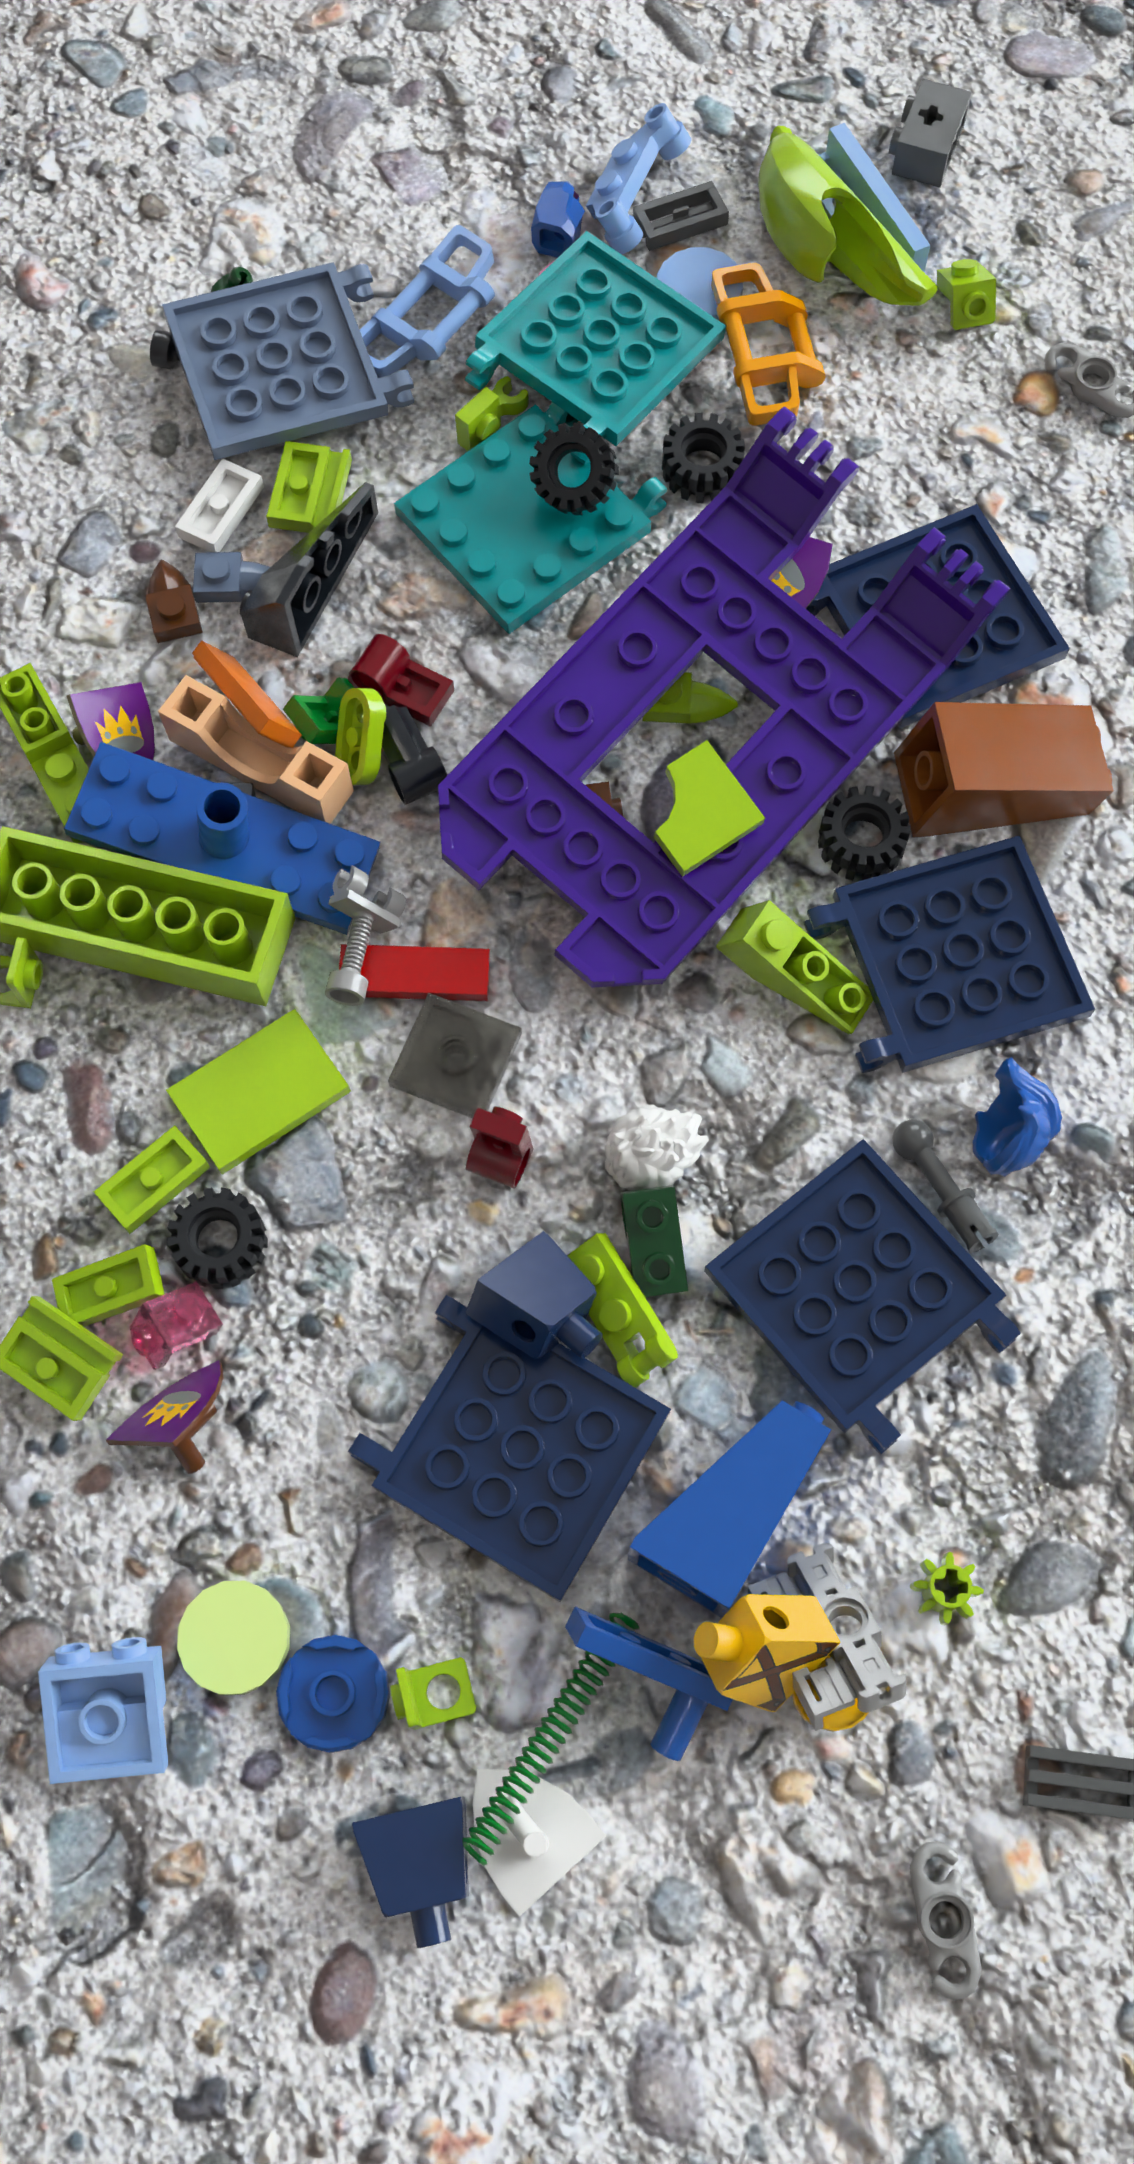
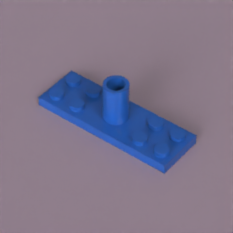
M103 742L99 744L64 827L66 836L111 852L287 893L295 917L345 935L349 932L353 918L328 905L330 896L334 895V879L340 869L350 873L351 865L365 872L369 878L381 843L369 837L248 795L232 784L215 783Z

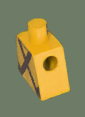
M745 1595L739 1598L718 1623L703 1622L698 1626L694 1635L695 1651L701 1657L716 1690L723 1696L769 1712H776L795 1692L793 1689L792 1672L805 1667L808 1668L809 1672H813L841 1643L817 1598L801 1595Z

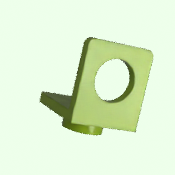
M17 937L12 957L0 955V969L9 968L6 984L11 989L8 992L0 993V1005L31 1009L35 990L40 987L42 982L43 964L27 939Z
M459 1657L414 1670H408L405 1667L396 1669L398 1684L390 1685L393 1706L397 1719L406 1718L409 1728L416 1730L472 1715L476 1712L466 1661L463 1658ZM439 1675L454 1677L460 1686L458 1701L448 1709H438L428 1699V1686Z

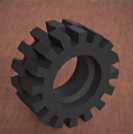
M702 412L695 413L693 422H690L686 415L680 418V427L675 423L672 424L669 428V435L665 434L663 440L662 470L665 483L669 482V489L674 494L681 488L682 499L688 501L690 495L693 494L696 495V503H704V496L709 495L712 501L727 485L745 455L744 439L741 440V431L738 427L731 430L732 422L725 418L719 424L718 415L713 413L710 414L709 420H703ZM695 451H709L716 454L720 461L712 465L701 466L686 459V456Z
M566 423L558 425L559 431L554 433L549 429L544 433L547 439L543 444L539 441L535 444L534 449L538 453L536 457L530 456L529 465L534 468V472L529 473L530 479L536 484L534 489L537 494L558 511L565 514L571 512L573 515H583L582 511L584 510L591 513L597 510V503L601 501L605 504L610 499L606 495L609 489L615 490L617 483L613 480L614 475H619V466L614 462V459L617 457L614 450L610 448L609 443L590 427L585 428L580 423H573V427H569ZM571 452L586 454L591 465L589 477L583 484L577 487L564 486L558 477L560 461Z
M866 785L864 794H859L858 786L850 787L847 797L841 791L835 795L833 804L831 802L828 803L822 817L818 838V849L823 848L821 857L825 863L830 860L833 861L831 870L836 874L842 868L846 869L845 879L853 881L855 873H862V880L871 878L873 873H876V876L887 874L888 868L893 871L898 866L900 858L902 859L910 836L911 826H908L910 819L908 812L900 813L903 805L902 802L897 798L890 804L888 802L890 792L884 789L879 797L873 795L875 786ZM866 821L874 824L881 830L882 840L873 847L858 846L848 840L845 829L852 822Z
M211 1187L203 1189L205 1196L197 1198L195 1193L186 1197L190 1203L186 1208L179 1204L174 1210L178 1217L177 1220H169L167 1229L171 1233V1237H167V1244L173 1253L171 1256L189 1279L193 1278L198 1285L206 1287L208 1283L214 1289H223V1283L229 1282L232 1287L241 1284L239 1277L246 1274L250 1278L256 1273L253 1269L255 1263L257 1262L262 1265L265 1258L262 1250L263 1248H268V1238L264 1232L266 1231L264 1222L254 1205L250 1204L247 1198L239 1192L235 1196L231 1189L221 1187V1192L215 1193ZM213 1221H228L237 1229V1241L234 1247L222 1256L213 1257L204 1254L198 1244L202 1229Z

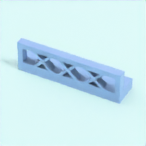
M845 122L829 128L826 152L819 154V156L863 202L920 269L925 272L930 244ZM834 198L822 200V205L829 220L835 211V206L833 205Z

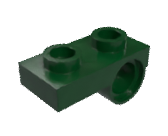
M669 1185L621 1192L622 1217L628 1242L632 1277L643 1295L650 1297L688 1291L675 1186Z

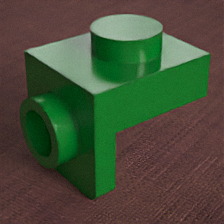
M339 677L324 696L293 695L284 706L283 711L302 734L301 738L311 744H336L341 700L344 694L349 689L354 688V686L347 678Z

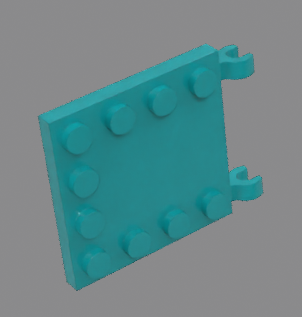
M586 231L475 335V348L477 350L466 360V365L473 370L467 374L465 381L477 390H481L488 384L496 368L500 365L584 424L585 428L590 427L594 429L604 439L617 446L724 339L726 325ZM571 452V456L582 464L586 465L590 462L586 454Z
M553 402L546 412H543L535 404L394 503L396 515L508 634H511L651 532V520L649 518L657 515L667 506V503L661 498L667 492V488L656 477L646 481L632 500L617 486L614 491L609 489L606 495L610 499L605 504L601 501L597 503V510L591 513L587 510L582 511L583 515H573L571 512L565 514L546 503L534 489L536 484L530 479L529 473L534 472V468L529 465L530 456L536 457L538 453L534 446L537 441L542 444L547 438L544 433L549 429L555 433L559 431L558 425L566 423L569 427H572L573 423L579 421ZM571 453L565 455L558 466L560 482L566 487L580 486L589 477L591 470L590 462L584 465L571 456Z

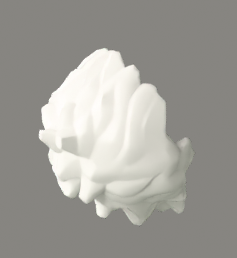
M645 1105L630 1110L626 1115L620 1116L616 1120L607 1138L608 1141L605 1145V1169L609 1175L613 1176V1179L620 1187L626 1188L629 1191L673 1185L677 1179L683 1176L684 1169L696 1162L700 1151L709 1141L707 1136L698 1135V1128L702 1117L689 1112L680 1113L677 1109L669 1111L657 1108L655 1105Z

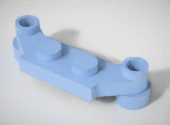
M665 103L652 107L644 117L646 124L630 138L621 141L614 147L611 153L612 156L602 175L597 179L595 189L586 204L593 218L598 219L606 231L604 237L609 246L620 254L631 251L639 244L643 237V231L634 217L628 215V210L658 152L662 159L671 160L681 155L691 143V137L682 122L674 119Z

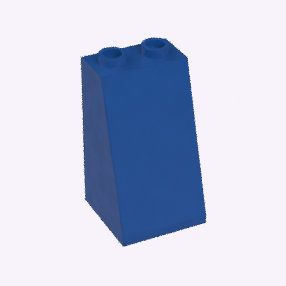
M782 1400L634 1538L629 1547L627 1560L722 1618L733 1604L827 1439L831 1429L822 1424L824 1417L804 1403L795 1401L793 1406Z

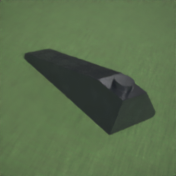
M365 482L263 573L253 591L249 590L246 592L240 605V616L249 639L295 657L299 656L378 515L374 485Z

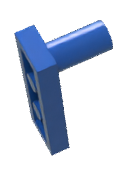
M576 1606L574 1607L565 1628L576 1647L676 1689L650 1745L661 1755L675 1761H681L708 1703L728 1711L733 1699L721 1695L716 1690L703 1661Z

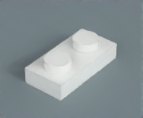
M222 458L175 525L178 538L206 551L220 552L263 490L262 476Z

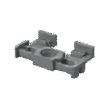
M830 1543L814 1546L813 1555L805 1557L802 1551L789 1556L787 1560L788 1574L785 1571L748 1586V1594L814 1596L817 1598L830 1623L838 1616L847 1615L854 1617L861 1624V1628L852 1635L836 1633L841 1643L829 1654L830 1658L825 1659L826 1667L813 1672H809L807 1667L792 1672L793 1689L815 1731L823 1728V1717L855 1705V1698H858V1709L861 1712L868 1713L899 1701L906 1695V1674L898 1677L894 1675L880 1650L881 1630L857 1587L854 1586L846 1589L832 1564L834 1563V1546ZM810 1679L820 1701H816L806 1680ZM884 1687L886 1691L879 1695V1689Z

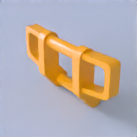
M754 262L715 269L712 272L711 287L717 304L716 312L719 321L726 325V332L736 365L733 369L736 385L741 391L749 424L753 426L767 424L783 407L788 408L797 416L800 403L798 386L805 389L817 387L826 378L823 365L820 361L816 360L805 322L808 314L804 301L782 290H773L759 263ZM752 282L759 291V293L727 298L724 286ZM774 320V322L789 328L795 352L753 359L743 325ZM787 382L789 401L760 406L755 402L753 387Z

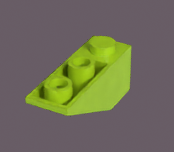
M770 900L741 908L715 946L752 979L847 1034L854 1032L873 1002L870 990L865 983Z

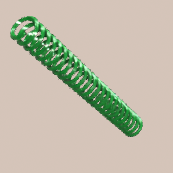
M622 1612L609 1614L610 1622L617 1624L614 1620V1617L621 1619L634 1630L640 1629L639 1624L635 1620L624 1615ZM588 1651L584 1652L586 1659L579 1660L580 1669L572 1671L573 1678L566 1680L567 1688H561V1697L554 1698L553 1700L555 1707L547 1709L549 1717L541 1718L542 1726L535 1727L534 1729L536 1736L528 1738L529 1746L522 1747L523 1756L515 1758L517 1766L509 1767L510 1776L502 1777L504 1786L496 1787L497 1796L489 1797L490 1806L482 1808L484 1817H476L477 1827L469 1828L471 1838H462L464 1848L483 1866L487 1865V1860L480 1856L469 1843L489 1855H494V1850L487 1846L476 1833L484 1836L496 1845L501 1844V1842L482 1823L495 1828L503 1835L508 1834L507 1829L501 1826L488 1812L502 1818L509 1824H514V1819L503 1812L495 1802L504 1805L516 1814L521 1813L520 1809L512 1804L502 1792L511 1795L522 1804L527 1803V1799L513 1789L508 1782L516 1784L529 1794L534 1793L533 1788L524 1783L515 1772L526 1776L535 1784L540 1783V1779L529 1772L521 1762L533 1766L542 1774L547 1773L546 1768L537 1763L528 1752L539 1756L548 1764L553 1763V1759L542 1752L534 1742L542 1744L554 1754L560 1753L559 1749L548 1742L540 1732L550 1735L560 1744H566L565 1738L553 1731L546 1722L556 1725L566 1734H572V1729L559 1721L552 1712L562 1715L574 1725L579 1724L578 1719L565 1711L558 1702L568 1705L579 1715H584V1709L572 1702L565 1693L575 1696L585 1705H591L590 1699L576 1691L571 1683L579 1685L587 1693L595 1696L597 1695L596 1689L583 1682L577 1673L586 1676L597 1686H603V1681L589 1672L583 1664L591 1666L599 1674L607 1677L610 1676L609 1671L594 1662L589 1655L598 1657L609 1667H615V1663Z

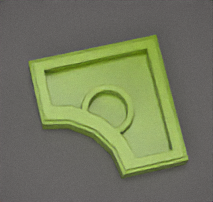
M708 740L667 765L665 773L673 788L674 806L669 818L655 831L653 838L683 877L764 823L765 817Z

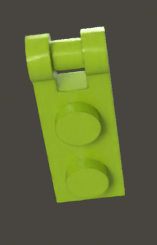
M596 1233L567 1255L595 1286L597 1294L588 1314L596 1328L603 1334L602 1338L617 1361V1370L626 1383L637 1388L650 1378L649 1372L655 1367L665 1368L678 1358L677 1349L606 1233ZM642 1336L645 1341V1349L639 1353L633 1341Z

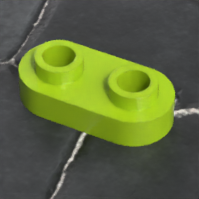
M351 688L344 694L340 704L335 757L348 764L352 785H368L372 783L381 767V748L384 722L386 720V706L380 694L372 688Z

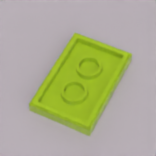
M296 1009L288 1012L166 1089L168 1095L222 1175L351 1092L349 1085Z

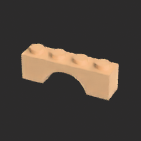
M187 675L184 676L158 710L171 742L241 781L253 783L254 788L299 813L331 824L354 792L346 762L307 741L302 746L287 748L259 735L224 695Z

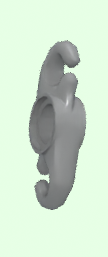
M1059 343L1052 346L1046 353L1044 362L1048 371H1054L1057 368L1056 358L1059 356L1067 357L1072 361L1073 366L1060 368L1057 374L1061 379L1072 384V392L1080 401L1093 404L1113 417L1129 418L1134 415V390L1132 392V404L1120 403L1115 397L1118 393H1128L1131 386L1128 381L1117 377V370L1111 361L1095 356L1074 343ZM1086 374H1097L1105 380L1106 384L1100 387L1090 386L1083 380V376Z
M939 1841L926 1842L915 1851L910 1864V1876L918 1928L929 1948L928 1965L932 1970L938 1971L947 1959L953 1957L961 1960L966 1968L965 1978L960 1983L953 1984L944 1977L936 1975L932 1979V1987L942 1997L951 2000L965 1999L975 1992L981 1976V1963L974 1929V1916L969 1904L964 1899L961 1890L962 1874L958 1870H951L946 1879L941 1882H933L925 1873V1865L930 1858L939 1857L946 1863L955 1865L958 1861V1853L948 1844ZM943 1901L953 1903L961 1915L960 1929L954 1936L949 1938L937 1936L929 1923V1915L932 1908L937 1903Z

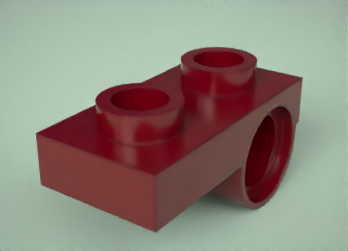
M375 634L348 676V680L354 688H372L376 690L382 697L385 705L389 707L393 705L400 708L407 707L413 719L430 727L455 691L453 680L410 660L407 650L395 639L384 634Z
M497 1106L493 1107L492 1112L477 1107L469 1126L474 1141L466 1161V1171L515 1189L534 1150L528 1128L521 1124L523 1118L510 1110Z

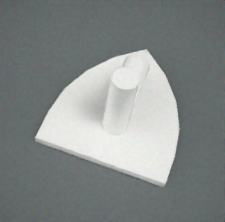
M477 1769L472 1804L474 1827H477L476 1817H484L482 1808L490 1806L489 1797L497 1796L495 1788L504 1786L502 1777L510 1776L509 1770ZM515 1772L524 1783L533 1788L534 1793L529 1794L516 1784L508 1782L513 1789L527 1799V1803L522 1804L516 1798L502 1792L512 1804L520 1809L521 1813L516 1814L504 1805L495 1802L503 1812L514 1819V1824H509L502 1818L488 1812L501 1826L507 1829L508 1834L503 1835L495 1828L482 1823L494 1836L500 1839L501 1844L496 1845L484 1836L477 1833L476 1835L494 1850V1855H489L479 1848L481 1856L487 1860V1865H485L487 1872L499 1892L520 1917L607 1835L589 1813L567 1792L538 1777L540 1783L535 1784L526 1776Z

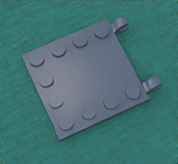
M334 262L162 304L164 317L214 460L387 416L388 404L393 407L402 408L414 403L410 390L414 388V384L408 370H399L385 377H377L348 301L349 298L354 302H366L374 298L370 286L373 278L367 264H359L348 270L337 272Z

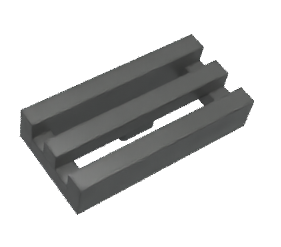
M709 181L634 206L633 217L643 231L642 238L646 237V246L651 251L728 225L729 211L713 181Z
M1027 1745L1023 1805L1134 1820V1759ZM1039 1759L1128 1771V1782L1040 1771ZM1038 1783L1127 1795V1807L1038 1795Z

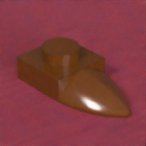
M161 559L152 573L148 594L145 595L157 643L203 633L191 585L179 570Z

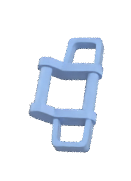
M461 225L454 226L432 254L420 264V272L386 309L380 308L371 317V320L360 329L366 347L380 333L400 346L399 349L384 360H377L370 356L378 378L398 371L415 357L422 361L437 360L446 351L445 344L478 308L486 307L495 297L494 290L488 282L483 280L494 263L492 247L488 242ZM460 246H464L480 256L467 277L445 264L453 252ZM432 285L458 301L457 305L433 331L429 329L418 331L401 319Z

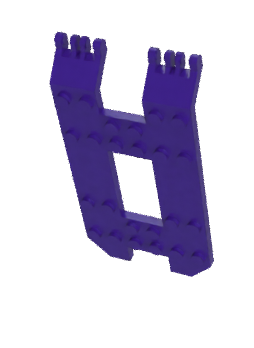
M786 407L781 408L766 424L721 492L438 785L442 859L477 890H480L513 856L579 912L584 919L555 949L554 956L592 988L663 984L948 669L983 622L1010 591V588L998 579L991 583L977 604L967 598L963 593L969 586L972 587L984 572V567L977 561L966 570L954 586L948 582L949 579L959 570L969 556L962 549H957L949 557L939 573L925 564L932 555L935 556L946 542V536L934 527L917 544L873 606L843 638L839 637L771 580L799 552L838 495L853 480L860 469L851 459L844 458L836 466L826 482L814 474L820 465H824L834 451V446L827 440L822 441L802 464L799 460L809 451L819 436V433L812 428H806L788 452L777 444L784 435H787L797 422V416ZM704 652L775 711L726 764L764 815L765 820L761 826L682 877L656 841L653 843L583 784L582 781Z

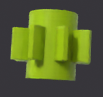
M952 1552L944 1554L941 1560V1567L939 1568L928 1559L922 1561L920 1566L927 1577L924 1580H918L910 1584V1589L921 1592L924 1600L918 1612L922 1614L930 1609L939 1612V1621L943 1626L950 1623L952 1610L954 1609L965 1619L973 1616V1610L967 1601L970 1597H977L984 1593V1589L979 1586H972L969 1576L973 1573L976 1566L970 1564L961 1568L954 1565ZM945 1576H948L950 1586L958 1588V1594L948 1599V1602H945L944 1592L935 1590L934 1584L944 1579Z

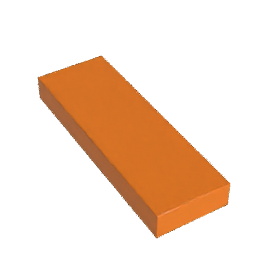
M201 640L192 654L194 655L193 658L259 735L287 748H293L302 734L235 657Z

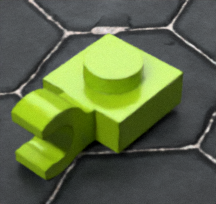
M508 376L498 380L492 391L485 387L455 414L458 444L466 451H469L499 430L501 416L518 415L525 411L529 405L528 391L523 389L516 396H507L512 391L511 378Z

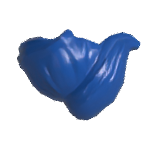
M1012 1057L1003 1061L995 1073V1077L999 1080L1000 1094L994 1099L986 1112L978 1111L975 1114L977 1129L973 1139V1153L975 1157L983 1164L990 1175L998 1174L1004 1177L1011 1172L1021 1170L1035 1163L1044 1152L1048 1143L1060 1132L1062 1121L1058 1100L1048 1086L1022 1069Z

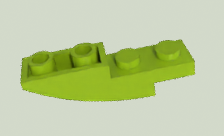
M28 663L0 677V709L65 827L89 768L32 664ZM70 837L73 843L78 844L82 842L80 840Z

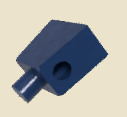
M544 1231L477 1280L465 1312L472 1319L532 1358H541L562 1342L581 1359H584L596 1348L603 1336L598 1329L586 1320L597 1294L595 1286Z
M457 1797L353 1822V1832L384 1917L387 1918L410 1912L417 1948L452 1940L445 1903L461 1900L469 1896L468 1852L462 1844V1838L467 1837L465 1798Z

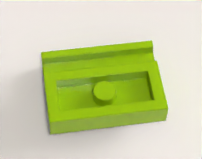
M285 441L266 515L269 528L309 533L342 504L352 463L350 449H343L341 453L331 451L328 446Z
M31 1296L28 1301L30 1305L23 1316H18L0 1344V1370L72 1421H80L110 1377V1370L116 1361L121 1360L123 1354L43 1298Z

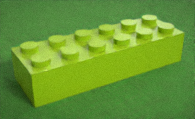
M2 826L0 830L1 943L15 946L17 937L26 938L34 951L267 1006L296 919L287 893Z

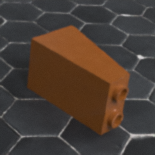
M934 702L894 751L904 802L910 818L909 824L912 837H928L1089 815L1114 791L1112 774L1107 767L1101 744V732L1096 725L1091 705Z

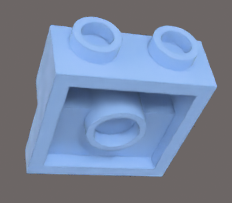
M131 1637L112 1643V1651L90 1653L89 1644L71 1643L55 1649V1656L48 1657L38 1671L50 1784L165 1773L168 1766L163 1707L167 1698L161 1646L147 1647L145 1638Z

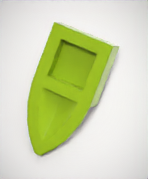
M685 672L643 716L642 721L688 724L706 722L728 714L738 707V701L719 688L706 683L692 681V672Z

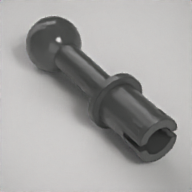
M914 1119L900 1123L893 1133V1147L902 1158L915 1160L943 1201L937 1209L940 1217H947L970 1253H975L985 1248L976 1236L977 1231H979L988 1244L992 1243L998 1237V1232L991 1226L974 1200L976 1194L973 1189L966 1188L960 1190L932 1150L934 1137L929 1126L922 1121Z

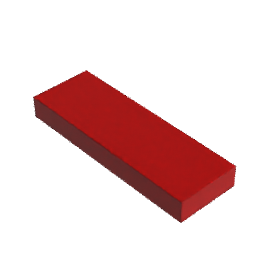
M341 944L339 970H341L347 944ZM367 945L360 973L369 982L366 998L488 1001L490 949Z

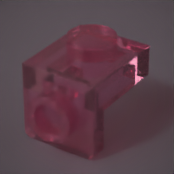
M196 1281L143 1303L130 1325L131 1340L136 1351L141 1356L146 1357L151 1367L157 1370L167 1364L173 1353L216 1335L223 1323Z

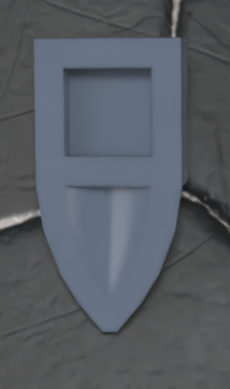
M241 552L195 553L193 579L196 603L242 602L246 592L249 590L253 591L261 575L270 567L257 562L243 561Z

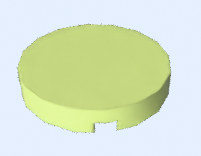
M222 1581L204 1589L187 1606L178 1626L177 1651L184 1670L200 1687L219 1695H245L257 1690V1688L263 1686L281 1670L290 1649V1624L281 1604L268 1590L247 1581Z

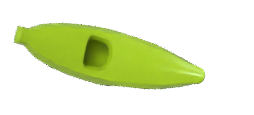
M780 125L776 126L771 134L770 144L760 166L758 176L760 211L771 238L790 264L807 279L820 283L824 280V270L827 261L831 262L867 294L891 305L920 306L934 297L938 286L920 269L853 191L835 174L810 145L800 137L792 134L790 128ZM834 198L836 201L835 211L829 220L822 205V200Z

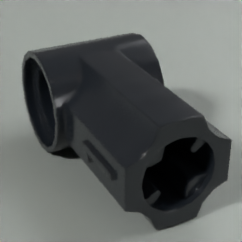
M393 705L386 708L381 751L388 763V771L393 785L403 804L407 805L437 792L438 785L444 780L447 773L434 747H427L407 707L400 708Z

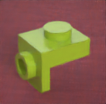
M962 259L953 262L949 268L937 270V286L950 300V325L955 330L995 322L996 278L984 266L973 259Z

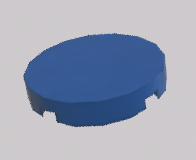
M339 1635L313 1639L302 1646L303 1648L296 1651L281 1671L276 1690L279 1716L291 1735L307 1748L329 1753L354 1749L373 1736L386 1716L390 1699L387 1672L376 1653L356 1639Z

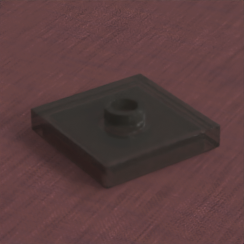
M428 993L388 1079L389 1086L473 1118L477 1107L486 1111L489 1110L521 1038L522 1028Z

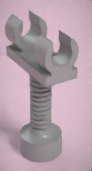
M351 865L350 873L343 869H340L333 882L334 895L330 896L328 904L353 918L341 970L330 972L325 989L327 998L348 1006L362 1005L365 1001L369 982L360 973L371 929L381 934L400 928L402 919L399 917L402 915L406 905L405 896L389 887L388 895L378 891L372 902L362 897L368 885V875Z

